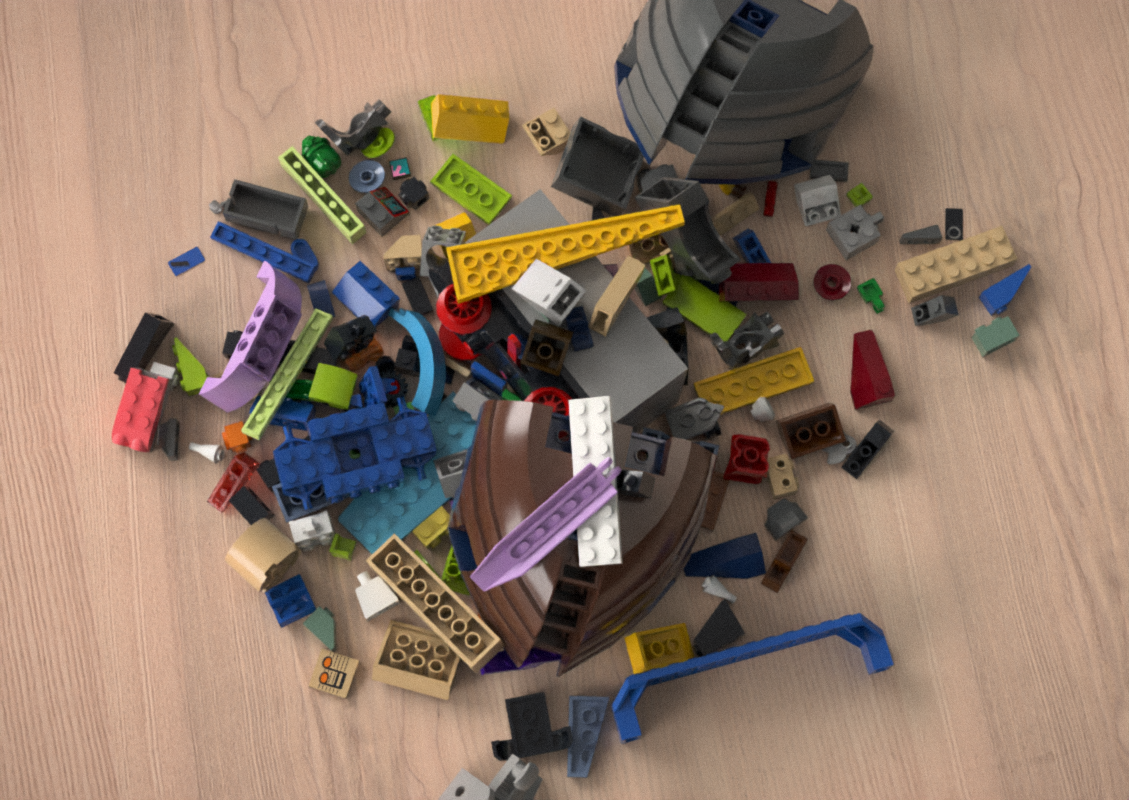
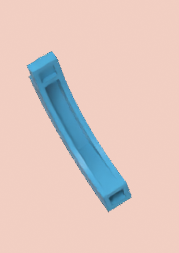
M391 308L388 315L409 331L416 343L420 357V380L411 405L421 412L436 416L443 397L446 379L445 357L440 339L432 325L420 313L403 308L399 310Z

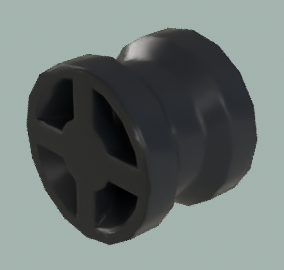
M717 421L712 430L703 433L706 440L711 439L714 435H721V429Z

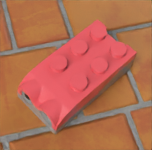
M130 368L112 430L113 443L141 452H152L158 433V425L161 423L174 379L141 368Z

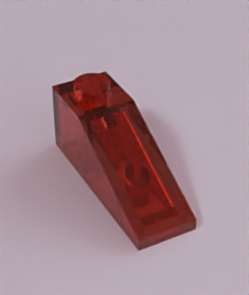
M246 452L235 455L207 502L223 513L230 504L229 500L249 481L259 462Z

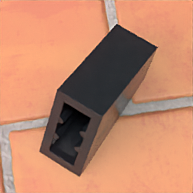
M726 599L720 602L695 637L692 648L697 656L701 655L703 657L706 654L717 652L745 635Z

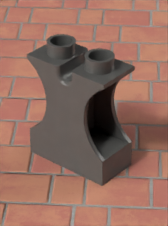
M663 177L635 197L642 211L674 205L681 206L685 221L684 226L661 233L674 257L676 274L693 276L694 280L711 281L712 284L720 283L731 276L730 267L739 262L740 258L727 246L717 232L709 214V200L699 181Z

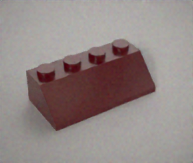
M736 263L730 267L731 276L719 283V302L799 300V280L793 263Z

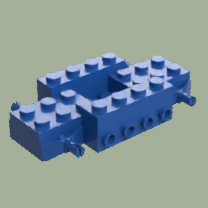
M401 397V399H396L400 410L390 421L385 404L380 403L371 404L360 409H352L341 414H332L325 418L310 420L307 422L310 441L295 438L291 425L283 427L286 439L273 451L283 494L300 498L303 501L304 510L307 511L308 507L309 510L313 509L310 495L321 486L323 487L326 502L331 501L332 504L342 502L343 498L348 496L354 499L361 497L364 492L369 491L370 494L380 492L383 487L388 486L389 489L399 487L405 478L402 467L416 470L419 481L427 479L424 465L437 454L427 413L408 409L405 397ZM356 449L360 452V457L352 459L349 456V452Z

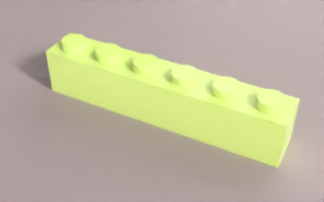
M293 146L278 157L282 168L351 244H354L366 234L364 224Z

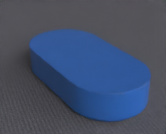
M304 239L294 240L291 244L292 254L316 265L317 271L319 262L308 242Z

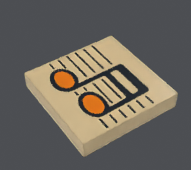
M321 649L309 687L347 699L360 661Z

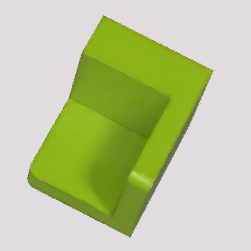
M335 533L330 548L331 555L351 561L356 541L343 538Z

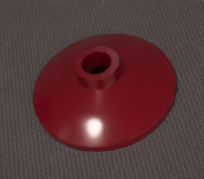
M827 264L819 268L815 273L813 284L816 292L822 298L834 301L848 294L851 288V277L842 266ZM833 282L835 286L830 287L828 283Z

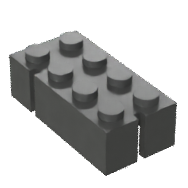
M234 179L229 193L230 198L227 199L223 210L226 221L276 235L280 232L281 236L295 240L298 239L309 207L306 198Z

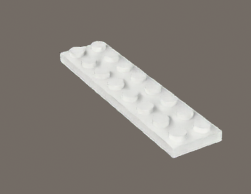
M602 396L569 400L573 475L575 476L590 462L598 467L604 459L610 457L613 460L612 464L602 472L606 477L608 472L616 467L611 397ZM617 477L611 481V484L615 487L616 490ZM618 493L577 528L580 567L623 564Z

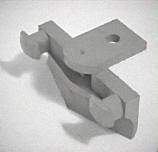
M512 754L488 786L462 768L438 800H533L543 779L538 776L539 769L536 764L532 762L525 764L521 759Z

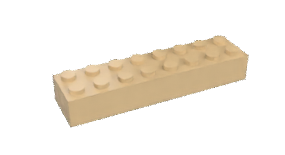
M395 533L366 560L368 565L476 674L504 647L502 640Z

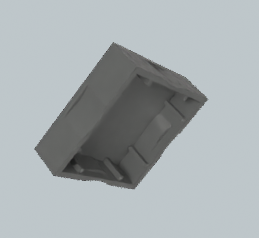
M580 116L572 127L551 187L611 216H620L628 206L634 188V180L641 168L644 156L637 143L625 137L615 135L604 127Z

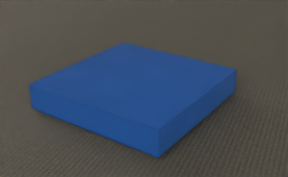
M474 361L471 365L472 377L502 397V393L507 389L506 381L477 361Z

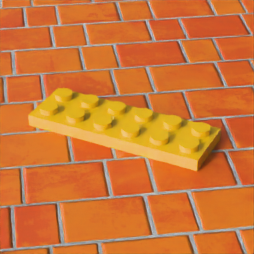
M801 347L694 382L693 386L698 398L723 405L724 409L720 414L722 415L754 404L759 397L769 399L813 384L815 381Z

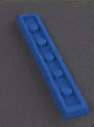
M219 221L210 236L214 241L262 263L266 261L276 269L308 284L317 269V266Z

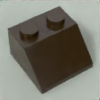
M535 319L520 363L559 376L574 332Z

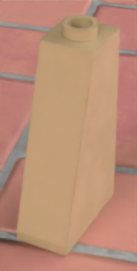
M627 256L595 305L588 326L590 329L605 337L607 336L639 282L646 266L645 264L641 263L638 259Z

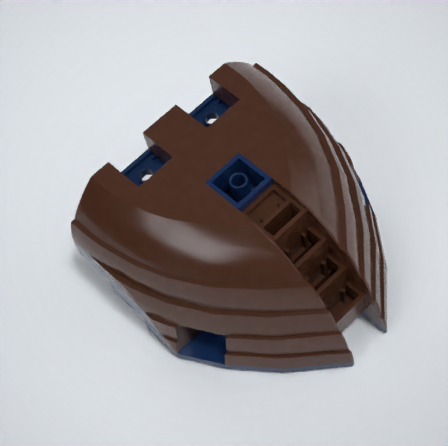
M493 399L485 401L480 406L472 445L467 450L460 486L455 491L447 530L460 574L484 623L504 643L503 650L515 667H521L523 661L528 657L529 651L534 648L561 655L556 675L560 677L613 646L649 615L677 581L690 559L692 548L704 519L717 458L716 454H712L709 450L692 441L676 437L663 440L632 432L633 427L613 422L616 466H619L621 470L640 471L656 478L651 498L633 497L618 493L623 564L580 567L576 529L523 576L483 591L470 578L472 573L498 542L571 480L574 475L570 416L554 413L551 406L527 401ZM560 431H565L568 434V441L562 442L559 439L558 434ZM639 450L646 453L647 458L645 461H640L637 458Z

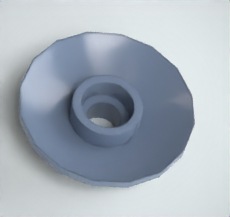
M364 160L357 163L349 173L351 187L360 193H368L378 189L385 179L384 168L374 160Z

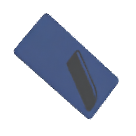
M195 247L169 261L168 264L174 275L177 276L205 261L199 248Z

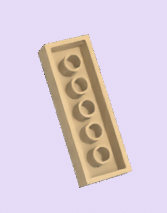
M1003 226L899 262L894 271L910 304L1010 268L1017 261V257Z

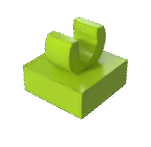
M860 183L846 194L855 207L863 206L873 198L863 183Z

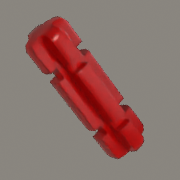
M769 181L767 184L763 212L765 217H773L778 186L776 181Z

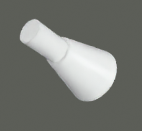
M193 442L189 445L190 450L199 452L216 464L222 461L225 455L222 445H200Z
M714 575L711 578L707 576L702 584V587H704L703 592L723 597L732 604L736 601L737 597L728 592Z

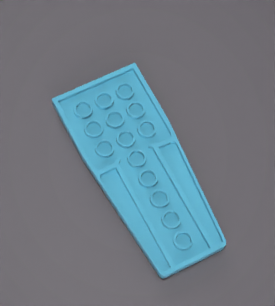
M454 391L440 404L436 416H428L437 454L424 465L427 479L419 481L416 470L402 467L405 478L399 487L389 489L388 486L383 487L380 492L370 494L369 491L364 492L361 497L354 498L338 517L340 524L371 554L381 547L394 533L403 540L438 508L453 498H445L433 460L468 449L472 445L477 422L472 419L470 413L467 411L463 412L455 406L456 404L452 401L456 396Z

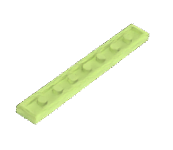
M318 309L314 310L243 426L242 433L257 440L261 439L333 320L332 315Z

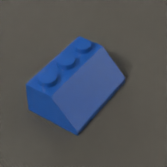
M361 261L345 273L332 291V294L357 318L367 315L375 328L389 317L388 314L391 308H399L400 298Z
M262 396L256 397L250 408V415ZM285 397L269 425L280 427L291 425L292 429L307 431V422L314 419L316 409L309 401L302 400L299 403Z

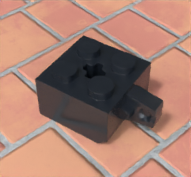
M362 315L332 327L324 345L335 362L339 360L345 361L356 353L362 354L366 352L369 344L374 340L373 337L377 330L367 315Z

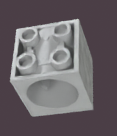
M440 226L428 227L422 241L420 276L430 277L429 268L432 266L441 267L449 261L448 258L436 255L432 249L433 246L444 245L451 247L462 245L465 243L466 231H461L458 228L442 229Z

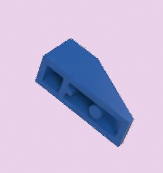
M746 229L732 238L747 263H771L753 230Z
M1030 264L980 294L979 299L991 316L996 313L1000 315L1008 309V304L1031 269Z

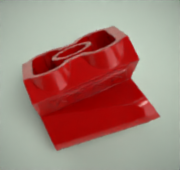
M742 434L732 435L730 458L723 478L743 483L760 484L762 478H767V471L769 469L767 461L770 445L768 440Z

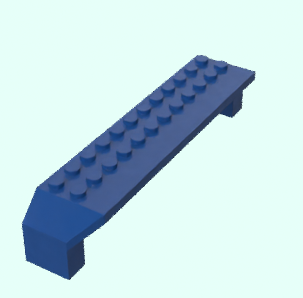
M861 613L846 615L833 621L828 620L815 626H806L797 631H788L782 635L770 636L757 642L752 641L739 647H730L721 652H712L703 657H694L681 663H672L663 668H654L645 673L630 675L622 685L611 709L620 742L624 744L641 739L642 734L634 709L646 687L837 635L861 649L868 674L871 675L886 671L894 665L883 630Z

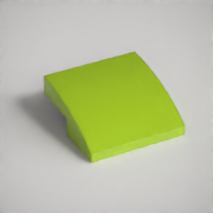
M318 363L309 393V400L328 403L330 407L348 410L358 375L339 367Z

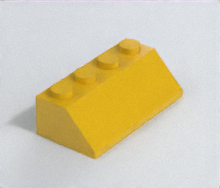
M438 94L431 102L433 138L504 143L509 123L508 101Z

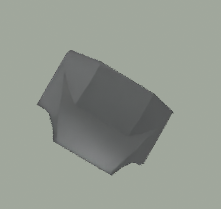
M169 419L166 423L158 425L157 445L163 450L170 461H178L180 423L177 419Z
M783 498L767 509L768 516L764 526L775 541L790 532L791 529L807 520L808 517L796 502L792 503Z

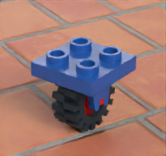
M377 366L369 367L359 382L360 392L363 393L365 399L364 406L384 403L389 408L390 405L392 407L398 405L396 399L405 397L408 389H406L408 383H405V377L401 379L402 374L399 373L397 376L394 370L392 373H390V370H386V372L382 371L379 374Z

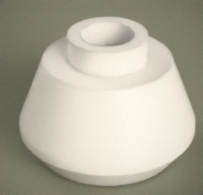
M759 397L752 405L751 414L755 420L759 419L760 422L774 419V410L765 397Z

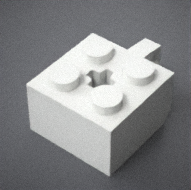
M327 510L299 520L289 521L294 543L301 550L309 551L319 544H322V546L332 544L335 530Z

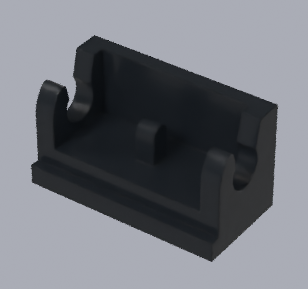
M243 486L229 500L250 525L262 518L269 520L275 515L255 492L247 486Z

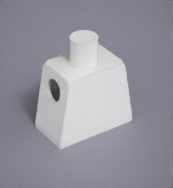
M367 571L357 576L361 586L356 588L355 591L363 614L368 622L400 604L397 596L380 576L371 579Z

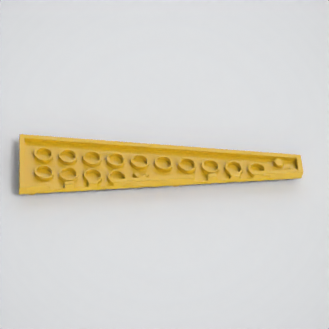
M674 205L446 247L457 302L459 304L516 284L535 259L557 270L684 226L685 221L681 206Z

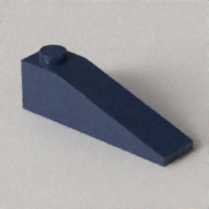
M757 533L738 537L691 553L690 559L683 569L685 577H711L714 575L715 577L750 579L766 574L763 553Z

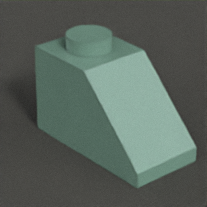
M319 606L303 624L332 652H335L336 622L333 619L335 615L327 607L323 610Z

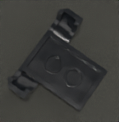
M541 692L505 699L512 739L491 741L494 757L499 761H507L512 754L520 759L567 749L573 743L571 726L555 731L551 730L545 693Z

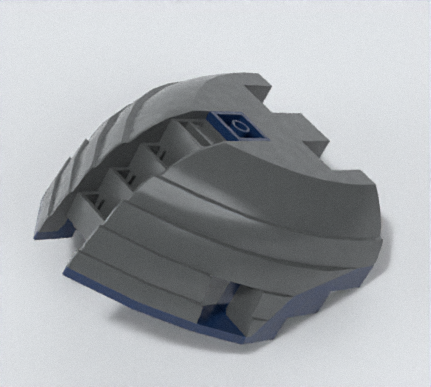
M648 0L638 19L634 22L628 39L616 59L614 65L616 93L625 123L649 165L664 148L667 140H669L671 143L696 155L685 180L699 181L700 184L731 185L774 180L811 168L822 152L830 133L843 116L850 99L863 82L871 65L874 45L870 44L866 26L857 8L843 0H838L828 14L801 0Z

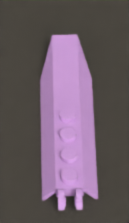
M607 457L598 467L590 462L498 542L470 578L483 591H487L523 576L618 493L611 484V481L621 473L620 467L616 466L605 477L602 472L612 464L613 460Z

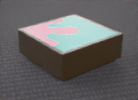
M407 157L389 161L393 180L411 177Z

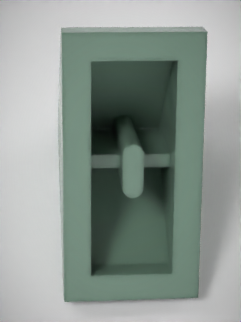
M644 268L643 274L634 289L646 307L662 298V296L658 295L653 275Z

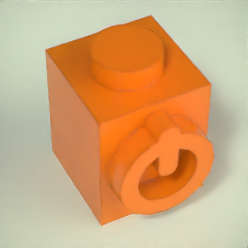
M243 421L224 426L225 432H222V437L227 450L231 449L233 452L242 453L247 451V448L252 447L250 441L253 440V437L242 433V428L245 425Z

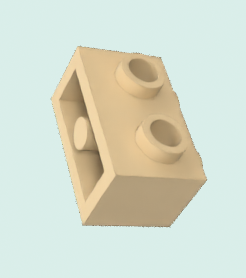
M787 454L768 458L769 469L767 471V479L773 500L795 495L798 491L797 488L800 486L797 476L794 477L792 472L794 470L792 459H789Z

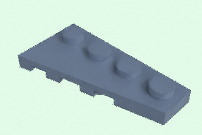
M569 696V726H571L573 743L568 748L567 777H588L609 697Z

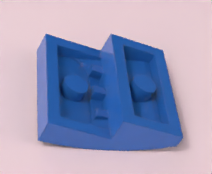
M300 574L265 592L281 628L316 610Z

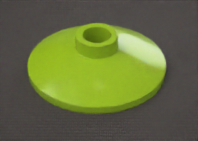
M381 128L373 143L367 148L361 149L363 155L368 158H376L385 154L394 143L395 135L393 131L389 128Z

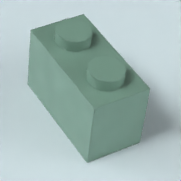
M1009 316L1003 319L998 317L991 321V325L987 327L982 325L974 330L975 333L972 336V340L982 357L1016 341L1020 336Z

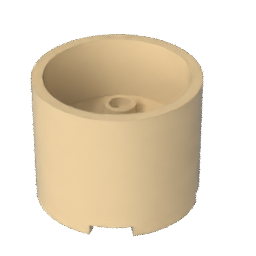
M262 518L252 524L236 540L228 551L225 562L259 593L261 591L265 593L284 578L283 575L288 571L290 565H295L300 557L301 549L267 518Z

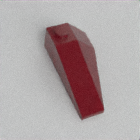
M873 330L854 333L850 394L855 410L892 402L895 392Z

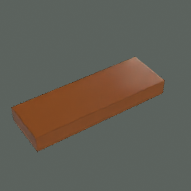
M717 471L713 473L704 519L701 528L714 531L730 481L723 478L724 474Z

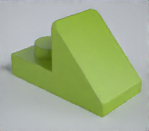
M665 254L650 260L658 295L663 296L677 291L680 274L674 273L670 255Z

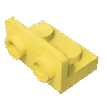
M441 506L412 532L427 549L430 547L435 548L440 544L441 538L444 535H449L447 527L450 515Z

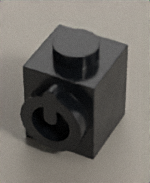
M413 177L401 184V193L398 196L408 208L413 207L414 210H417L429 200L427 187L421 180L418 181Z

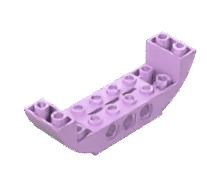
M266 261L263 262L257 278L264 282L266 287L221 379L207 377L199 395L227 413L245 405L268 381H271L302 316L300 313L302 296L299 287Z

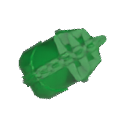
M310 135L302 140L301 156L322 178L335 174L341 165V159L335 149L330 146V141L327 138Z

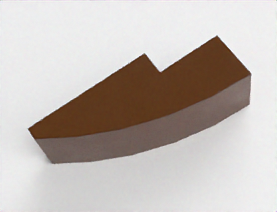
M791 529L760 584L778 593L808 538Z

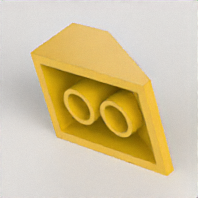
M685 623L635 632L624 638L634 674L645 673L654 668H663L672 663H681L694 658Z

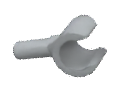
M213 200L209 204V209L213 213L219 214L225 207L227 200L220 204Z

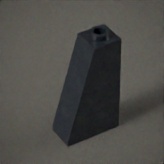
M144 313L114 371V374L119 376L118 379L120 381L127 382L131 367L145 370L174 324L172 321L159 314Z

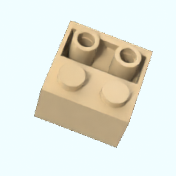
M555 108L522 125L541 156L556 155L564 151L570 131Z
M421 235L401 236L383 255L387 271L396 273V268L415 267V271L421 269Z

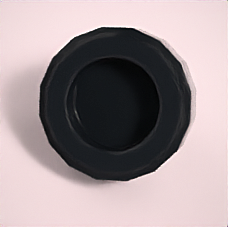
M381 356L375 363L379 374L382 371L390 370V373L395 370V362L390 356Z

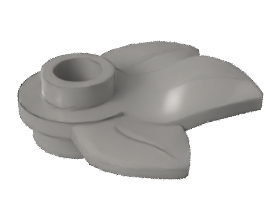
M844 432L845 442L850 443L847 447L843 446L844 442L821 449L829 453L828 464L841 463L845 460L847 454L852 453L856 449V441L852 436L846 435Z

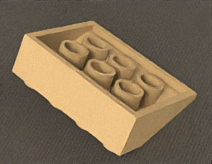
M390 619L373 665L372 680L449 700L461 658L434 631Z

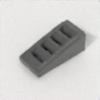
M933 225L905 233L899 241L900 244H939L942 240V234L939 226Z

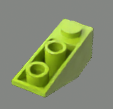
M176 337L174 338L175 344L172 345L174 355H178L179 359L176 365L179 374L182 373L183 380H180L182 390L186 391L189 396L197 395L200 393L208 373Z

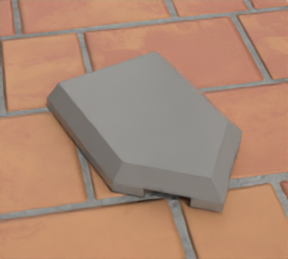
M697 398L664 412L673 437L686 440L712 430L724 406L708 402L703 398Z

